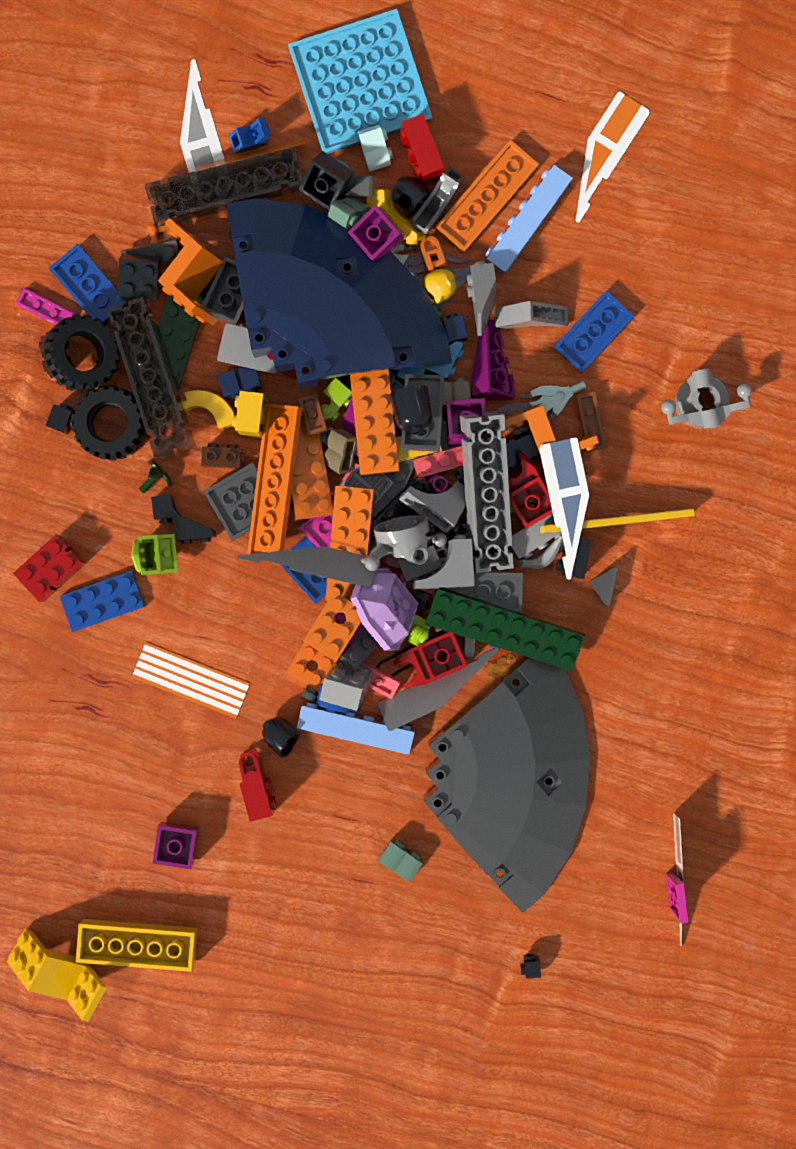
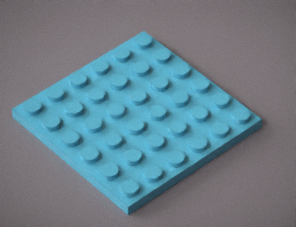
M397 9L288 44L321 149L325 153L330 154L360 144L357 132L376 125H380L381 129L385 128L388 135L399 131L402 121L417 115L424 114L426 122L433 119Z

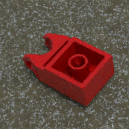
M521 452L518 456L521 460L522 472L519 475L508 474L509 499L524 527L528 528L551 515L553 511L546 480L536 464L529 460L524 452ZM531 497L538 499L537 504L529 502Z
M451 632L424 642L419 647L415 646L408 649L400 658L393 660L394 664L410 662L416 668L415 677L410 682L404 684L405 689L411 686L428 684L468 666L456 637ZM441 650H443V653L447 652L448 654L445 657V661H442V659L438 660L437 658Z
M254 748L245 750L239 759V767L243 779L240 783V788L249 821L252 822L273 816L278 805L276 797L271 795L272 782L270 777L267 778L260 754ZM246 756H251L254 759V763H247Z

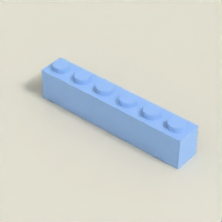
M555 165L551 169L547 168L541 176L543 181L540 185L535 184L530 192L532 194L528 201L525 199L519 207L520 213L517 216H512L508 222L510 227L506 232L502 231L496 239L499 241L495 247L491 246L485 254L487 256L486 263H493L494 269L503 276L573 179Z
M307 702V705L303 704L301 707L297 729L410 754L415 731L411 730L409 725H403L388 731L384 720L377 722L371 716L363 715V718L355 716L356 713L349 712L343 714L326 708H318V705Z

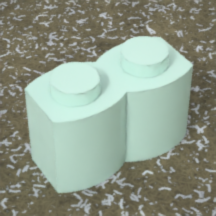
M380 125L358 131L357 134L369 172L391 165L390 159H393L391 148L386 147L385 141L388 140L385 128L381 129Z

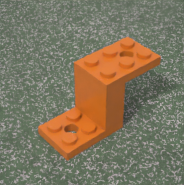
M168 218L165 225L170 228L169 233L176 239L180 237V243L184 247L159 278L158 282L164 286L162 290L169 296L173 295V300L180 306L184 305V311L192 317L196 315L195 317L203 324L208 322L214 326L218 319L196 299L224 262L192 233Z
M542 403L505 416V430L501 431V433L506 431V427L513 425V428L524 425V421L527 420L539 453L541 445L556 442ZM594 432L577 438L580 450L588 451L596 448L595 444L599 443Z
M335 591L332 593L303 640L302 647L286 673L319 692L320 686H323L324 678L333 664L339 660L361 623L357 608L350 600ZM339 612L344 613L346 616V621L343 624H338L335 621V615ZM311 660L316 661L318 664V668L315 671H310L307 668V663Z

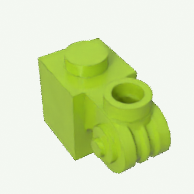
M337 378L323 391V394L331 400L330 405L324 404L321 406L325 420H331L332 422H335L341 415L339 410L343 406L345 408L348 407L352 394Z
M415 614L412 627L406 637L408 642L419 647L420 643L428 639L431 626L425 624L426 619Z

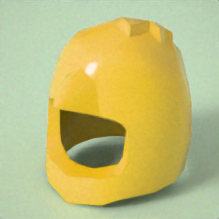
M435 269L428 273L421 282L426 293L430 292L434 299L429 297L432 305L440 304L452 297L457 287L455 275L447 269Z

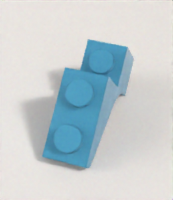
M456 341L449 346L452 363L400 369L397 379L405 382V374L427 375L425 371L433 375H444L446 380L448 376L452 378L457 368L454 366L456 359H461L465 351L462 349L463 343Z

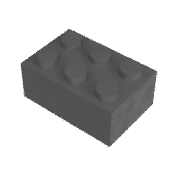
M224 256V264L218 270L202 305L218 320L226 324L240 326L245 314L236 261Z

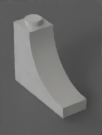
M534 301L495 308L496 327L504 329L530 326L565 327L568 326V308L566 306Z
M456 481L446 492L439 494L424 493L410 486L401 495L399 500L420 515L426 516L428 521L447 533L456 525L466 506L465 486Z
M464 535L454 536V539L448 542L447 556L439 570L426 579L413 581V590L474 586L472 539H466Z

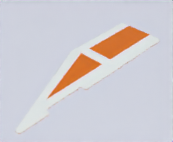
M620 91L616 94L588 138L576 222L578 223L590 207L588 200L603 178L608 179L650 113L647 108Z

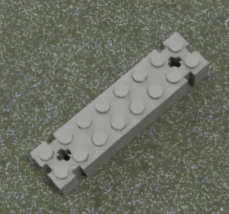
M499 411L483 413V418L477 414L460 415L461 431L466 434V438L461 440L468 539H472V549L474 550V572L491 571V566L498 570L512 569L513 553L508 550V546H512L507 448L506 438L501 436V431L505 430V414ZM485 431L486 434L483 435V438H481V434H483V432Z

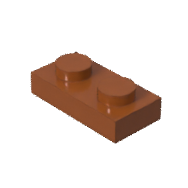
M314 393L299 398L308 435L314 436L328 431L318 394Z

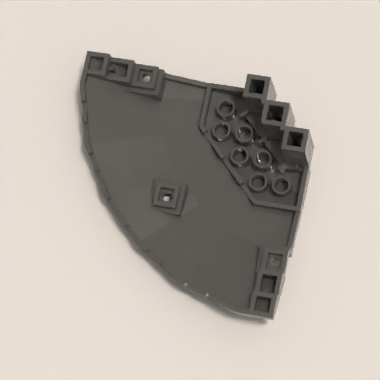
M529 657L520 663L496 688L445 732L443 729L440 730L428 741V746L438 758L426 767V774L435 786L423 795L424 802L437 816L442 825L522 913L545 895L572 853L587 806L590 753L584 711L566 670ZM513 679L519 680L517 686L512 684ZM440 744L446 745L442 750L438 748ZM438 772H443L442 776L438 778L436 774ZM547 778L552 779V783L549 785L545 783ZM499 870L504 872L501 877L496 875Z

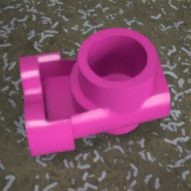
M438 473L432 475L427 480L434 494L446 492L451 487L446 478ZM435 481L439 482L438 488L435 487Z

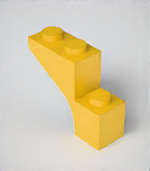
M373 188V196H367L366 205L370 208L374 205L383 208L407 236L404 239L407 244H418V241L425 240V233L416 230L410 224L411 222L396 210L392 199L393 190Z

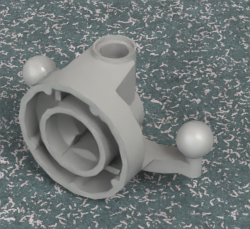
M709 368L692 372V375L678 388L675 402L665 400L661 405V410L667 415L669 425L684 422L686 425L696 429L715 428L721 426V423L731 412L752 407L750 401L752 387L747 383L740 384L737 388V394L743 398V402L730 404V397L726 386L718 378L712 376ZM704 389L712 395V409L702 411L703 406L698 401L700 394L698 390Z
M409 515L393 518L374 527L377 546L371 550L368 556L363 557L361 562L370 571H375L379 568V559L385 555L405 558L409 562L421 565L428 559L427 544L433 543L438 548L443 547L447 543V537L441 532L434 535H425L430 530L426 516Z

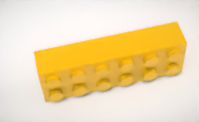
M83 919L78 926L76 963L192 972L195 966L198 928Z

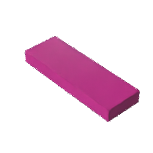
M25 287L16 302L17 306L54 325L67 317L76 315Z

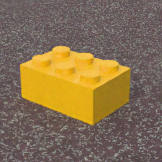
M240 391L239 396L236 395L235 407L238 410L237 415L233 416L232 426L235 427V430L241 436L262 438L266 403L269 402L263 393Z

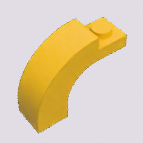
M202 390L184 393L186 401L184 399L173 402L174 406L169 407L174 416L195 408L208 409L213 414L220 430L231 427L233 416L236 415L231 406L221 397Z

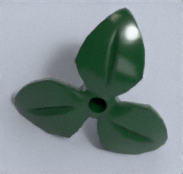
M148 461V464L153 467L149 471L148 479L140 486L139 490L145 493L160 478H164L168 485L171 486V479L168 473L162 471V467L159 464Z

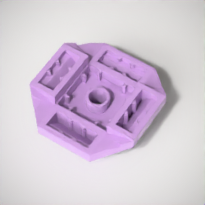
M378 568L371 586L366 587L355 584L350 599L357 608L362 624L383 650L396 651L400 649L401 643L409 634L418 602L406 588V583L401 582L397 575L392 573L389 568Z

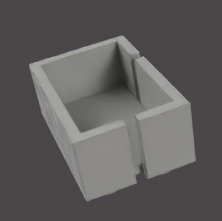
M338 660L324 678L319 700L357 711L368 692L373 670H370L367 666L360 665L352 672L341 660Z

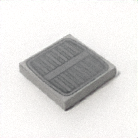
M358 465L341 486L375 489V506L394 483L383 473L360 475V467Z

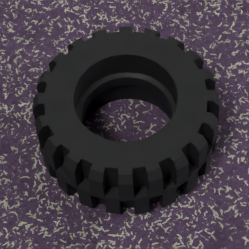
M80 314L63 319L48 332L47 338L42 345L44 347L42 357L45 358L43 364L45 368L49 369V376L57 379L56 383L58 385H65L66 389L71 391L76 389L77 392L95 389L113 377L112 374L119 367L117 362L120 361L121 355L118 354V351L121 349L120 344L115 343L117 336L115 333L111 334L109 332L111 328L107 324L105 326L101 324L102 320L98 318L92 319L90 315H84L83 317ZM73 336L87 338L97 350V364L89 371L77 370L66 359L65 344Z
M102 385L98 389L88 390L89 394L86 396L82 395L79 398L81 402L75 404L73 408L76 410L75 414L71 415V420L74 425H71V428L75 432L74 438L81 444L80 447L95 457L110 461L119 458L124 459L127 458V455L134 454L136 452L135 449L138 446L141 447L144 443L142 440L144 437H147L146 427L149 426V421L146 419L147 412L143 408L141 401L129 391L114 385H109V387ZM108 405L120 407L127 416L125 432L114 441L102 440L96 435L93 427L94 418L98 411Z

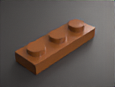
M596 392L576 395L584 436L594 432L599 442L595 444L596 448L588 450V452L607 448Z

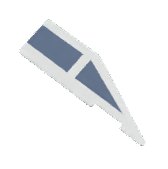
M577 438L544 444L539 448L555 526L561 528L566 556L562 559L567 579H571L589 498Z

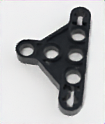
M415 477L372 519L371 532L373 534V526L376 522H384L409 515H419L412 508L401 503L399 499L410 486L416 489L417 483H423L424 487L422 490L420 488L417 490L427 493L429 485L425 478ZM390 509L398 511L397 515L393 518L387 516V512ZM372 534L370 548L376 543V539Z

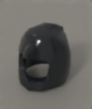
M406 176L396 181L397 184L393 189L392 199L411 218L418 212L431 193L419 180Z
M275 717L264 722L262 736L266 744L280 757L284 758L288 757L292 752L294 745L300 737V732L289 721L281 717Z

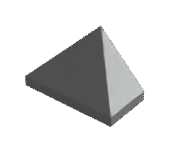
M353 176L343 196H373V176Z
M616 567L610 568L589 582L604 605L610 606L618 571Z

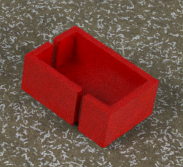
M424 114L402 121L399 137L402 145L407 146L408 153L406 155L409 163L414 164L413 172L415 178L424 185L440 180L445 167Z
M56 534L13 574L38 602H44L57 591L55 588H60L86 562L76 551L71 550L72 547L61 535Z

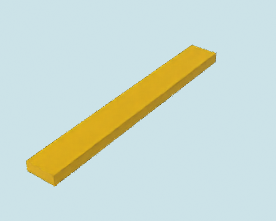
M692 508L584 520L582 529L695 516ZM555 524L540 527L541 534L561 531V528H557Z

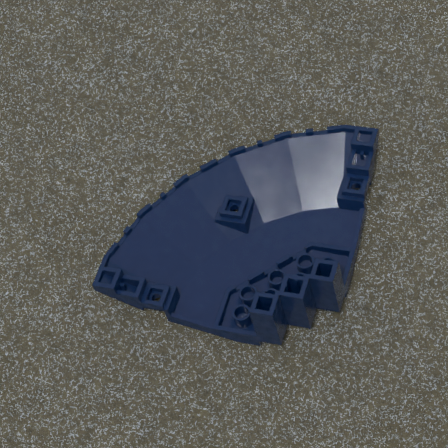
M262 199L227 203L244 314L254 358L273 355L276 373L296 370L299 389L318 386V380L351 374L452 363L447 332L424 287L392 252L372 261L348 233L350 229H346L329 218L327 213L307 205ZM242 243L247 244V247L245 249L240 248V245ZM349 265L351 270L345 271L344 266ZM400 355H406L407 359L405 361H401L399 358Z

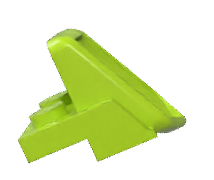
M175 534L138 536V539L133 542L131 554L136 571L141 573V575L178 572Z

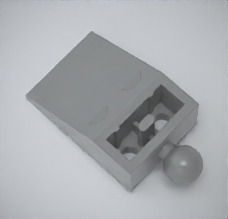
M477 261L474 265L470 266V274H467L468 297H472L477 334L482 336L496 303V276L493 263L487 264L484 261Z

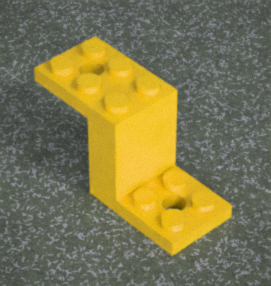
M24 929L22 935L18 938L15 948L8 957L7 963L28 991L67 1000L82 1021L89 1022L107 989V986L88 963H76V956L46 949L30 929Z

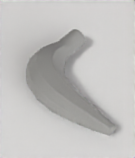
M562 534L540 555L529 560H519V566L542 569L548 566L560 549L563 541Z

